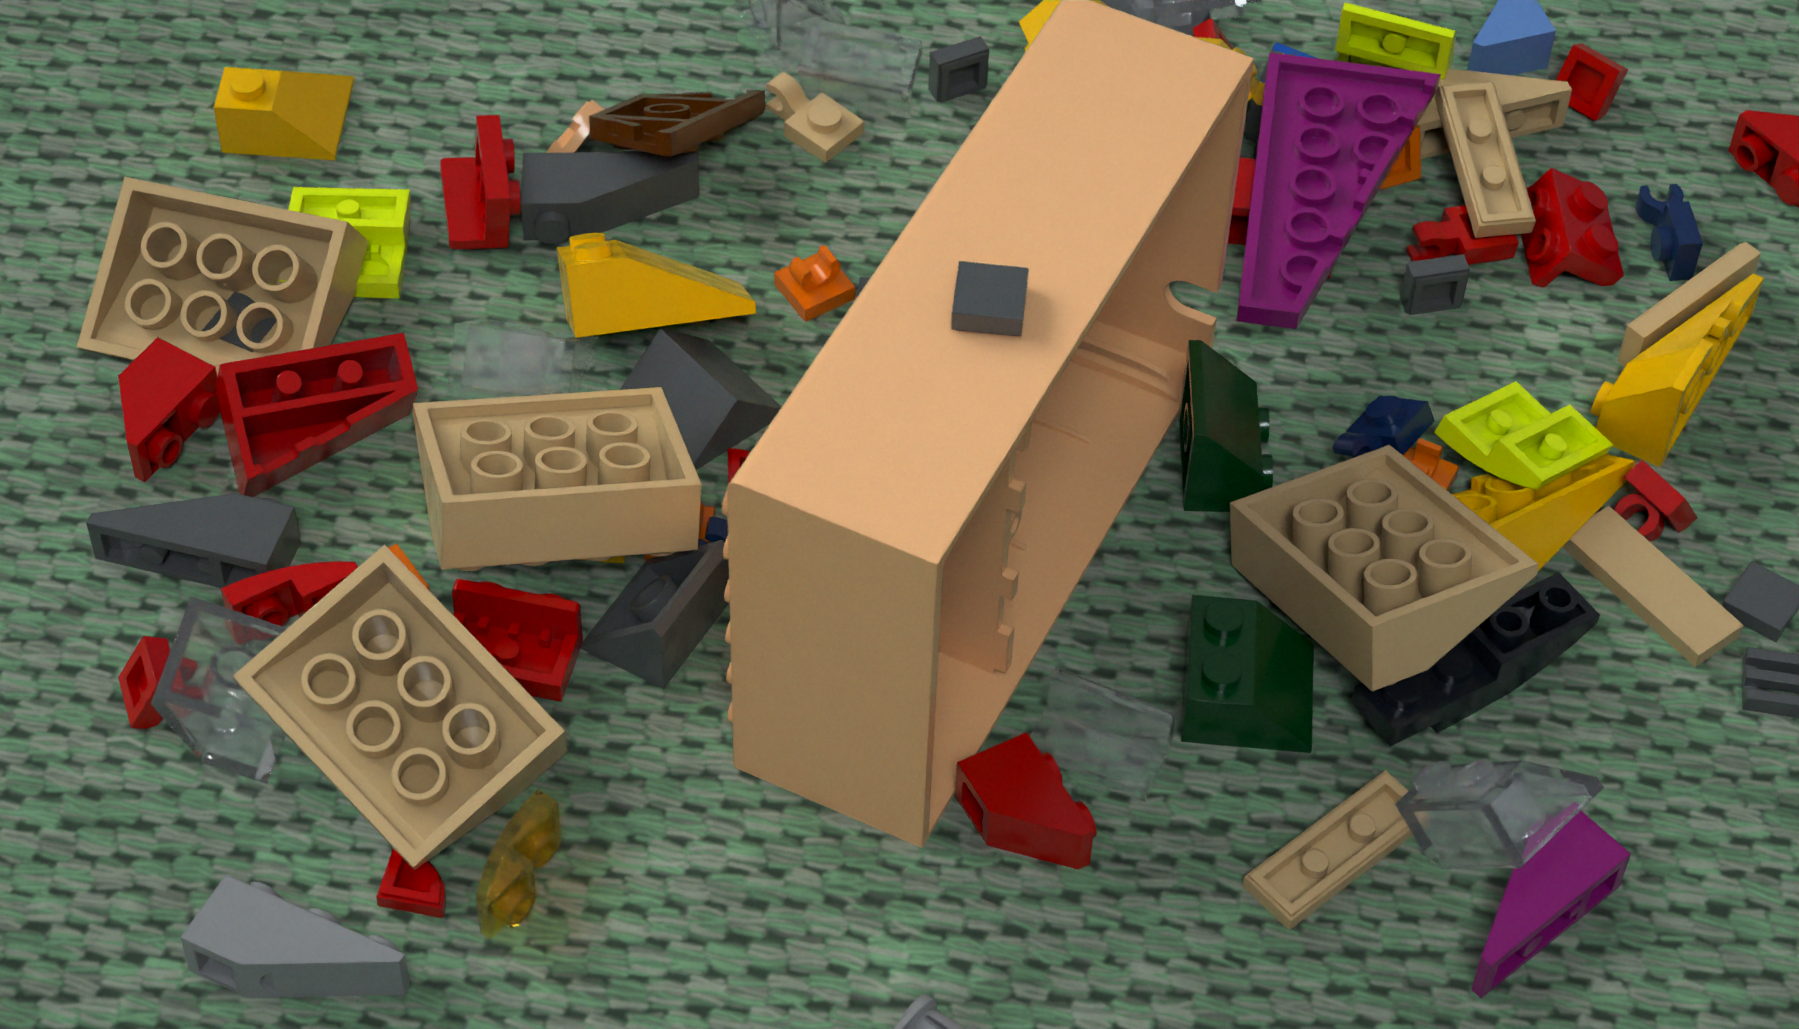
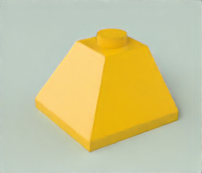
M224 67L213 107L221 152L336 160L355 82L354 76Z

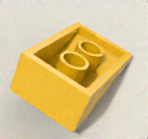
M605 233L575 235L569 238L570 246L556 247L565 315L575 338L757 313L754 299L740 282L618 240L606 241Z

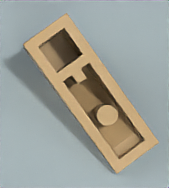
M1451 68L1448 69L1445 80H1439V85L1494 81L1511 138L1562 127L1572 88L1565 81ZM1433 97L1417 124L1420 127L1421 159L1450 153L1436 101Z

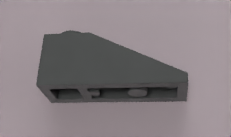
M649 152L523 153L521 213L524 240H539L546 244H559L575 235L603 233L699 197L698 152L678 153L674 156H662Z
M236 493L91 513L86 522L95 559L218 588H223L264 572L289 567L301 544L295 507L282 504L271 498L258 499Z

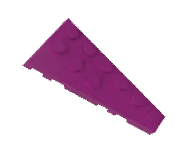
M1269 52L1237 322L1290 329L1298 328L1436 94L1441 74Z

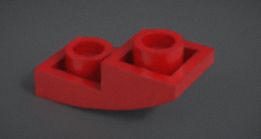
M341 561L308 563L264 572L221 588L228 624L239 641L256 633L259 635L271 634L280 629L287 619L298 615L299 618L356 570L358 566L355 562Z

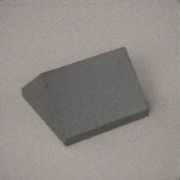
M661 328L620 388V390L662 387L696 470L728 451V448L736 446L769 425L782 407L710 340Z
M718 540L699 545L698 550L679 551L668 556H657L646 560L583 640L581 649L664 689L729 604L724 600V592L729 579V560L723 557L725 542Z

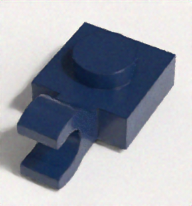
M1670 184L1666 201L1654 199L1650 194L1648 185L1641 186L1635 209L1642 220L1656 226L1651 232L1653 259L1656 262L1663 261L1669 281L1690 280L1693 278L1703 242L1689 201H1683L1684 194L1678 184Z
M1379 395L1346 430V433L1341 434L1336 439L1332 449L1335 454L1349 455L1354 458L1390 445L1400 454L1404 455L1435 421L1429 403L1422 400Z

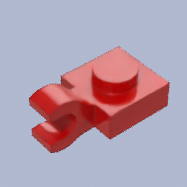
M1466 205L1444 208L1440 222L1424 221L1413 225L1412 232L1418 244L1407 246L1406 252L1411 262L1446 257L1453 253L1455 255L1464 254L1468 265L1514 258L1519 241L1515 234L1475 238Z

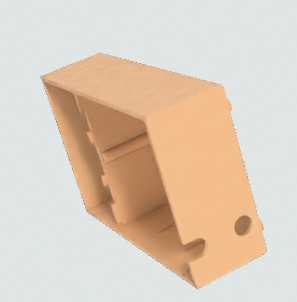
M1091 0L1060 1L727 486L722 504V513L728 516V536L724 544L723 557L729 560V579L724 592V600L730 603V621L726 630L725 641L731 644V662L728 667L726 681L732 685V701L729 706L727 720L733 724V764L735 768L923 848L955 794L957 762L975 755L981 750L1179 414L1188 341L1201 340L1213 349L1217 318L1180 303L1171 293L1169 283L1185 281L1215 293L1218 292L1222 285L1254 58ZM959 261L1029 268L1022 336L951 329Z

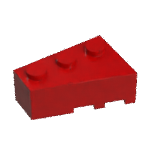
M404 333L220 364L215 392L239 493L255 497L408 416L412 410L418 386Z

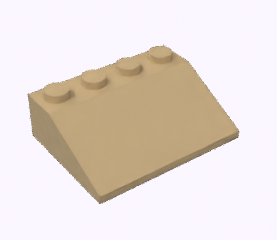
M124 177L76 348L134 361L159 337L215 366L218 377L219 366L223 363L328 346L331 344L354 297L369 241L346 221ZM280 279L287 280L285 282H279ZM234 292L247 295L256 302L247 306L240 313L239 317L237 316V310L227 301ZM221 308L219 322L212 329L202 331ZM269 317H275L277 322L260 343L252 342L251 331L256 323ZM236 325L239 339L252 349L253 352L220 340V338L228 334Z
M662 387L413 403V419L431 535L441 570L476 571L485 566L510 564L541 566L549 561L575 559L605 561L614 556L640 554L668 556L679 551L698 550L702 484Z
M1390 445L1230 502L1232 566L1372 692L1428 670L1538 575V563Z
M385 544L232 676L236 683L413 870L419 868L512 801L568 752L565 730Z

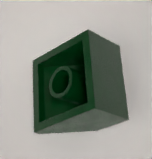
M1189 340L1178 416L1184 511L1230 512V502L1272 488L1273 457L1272 454H1262L1261 444H1267L1269 439V408L1258 407L1256 381L1203 341Z
M1192 595L1185 643L1181 742L1311 753L1314 644L1257 600Z

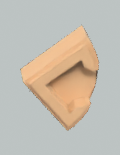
M594 100L586 101L572 118L573 121L557 141L553 142L546 153H577L590 139L589 116L604 110V108Z

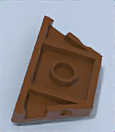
M747 90L746 94L735 99L712 98V92L640 94L590 115V139L610 143L615 149H636L662 156L694 152L699 150V143L723 139V132L763 114L765 111V90Z

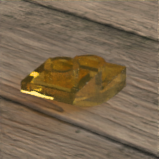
M539 789L521 806L503 830L487 859L479 882L476 905L480 933L489 940L505 925L511 928L516 927L529 915L536 899L533 866L540 868L546 865L560 846L561 827L558 802Z

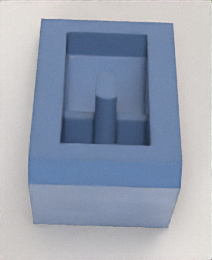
M1498 0L1473 42L1467 70L1516 75L1547 68L1556 30L1538 1Z

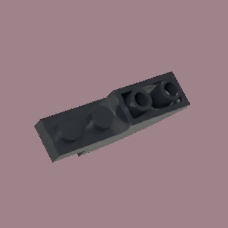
M1558 572L1513 595L1428 670L1373 692L1361 682L1355 685L1350 702L1390 747L1429 727L1436 733H1439L1508 695L1539 673L1598 623L1600 614Z

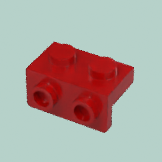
M476 115L475 157L443 158L440 161L447 234L451 249L508 248L510 215H520L521 202L519 181L508 180V174L514 173L515 170L514 142L512 138L503 139L500 115Z
M1551 167L1532 186L1526 189L1536 219L1532 232L1521 234L1531 283L1538 287H1546L1565 270L1597 285L1613 286L1624 276L1618 252V242L1614 235L1608 211V200L1604 191L1592 182L1580 181Z
M456 579L451 591L454 608L453 616L531 696L562 702L583 643L580 604L555 594L525 592L505 588L489 581L474 582Z

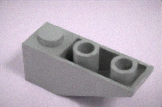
M227 874L180 937L190 972L247 998L406 995L410 988L405 954L390 940L379 935H369L366 937L342 926L334 916L318 908L303 909L283 900L274 889L263 883L251 882L247 884Z

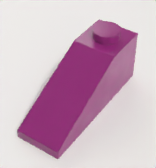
M1569 802L1550 818L1546 814L1535 818L1525 828L1519 838L1518 844L1521 846L1482 952L1471 988L1481 999L1620 887L1631 853L1572 802Z

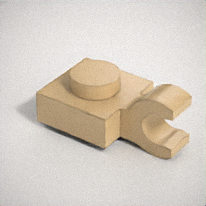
M781 72L766 85V89L775 94L776 97L770 100L765 108L785 120L783 136L825 163L864 132V120L823 92L810 101L800 84L787 73Z

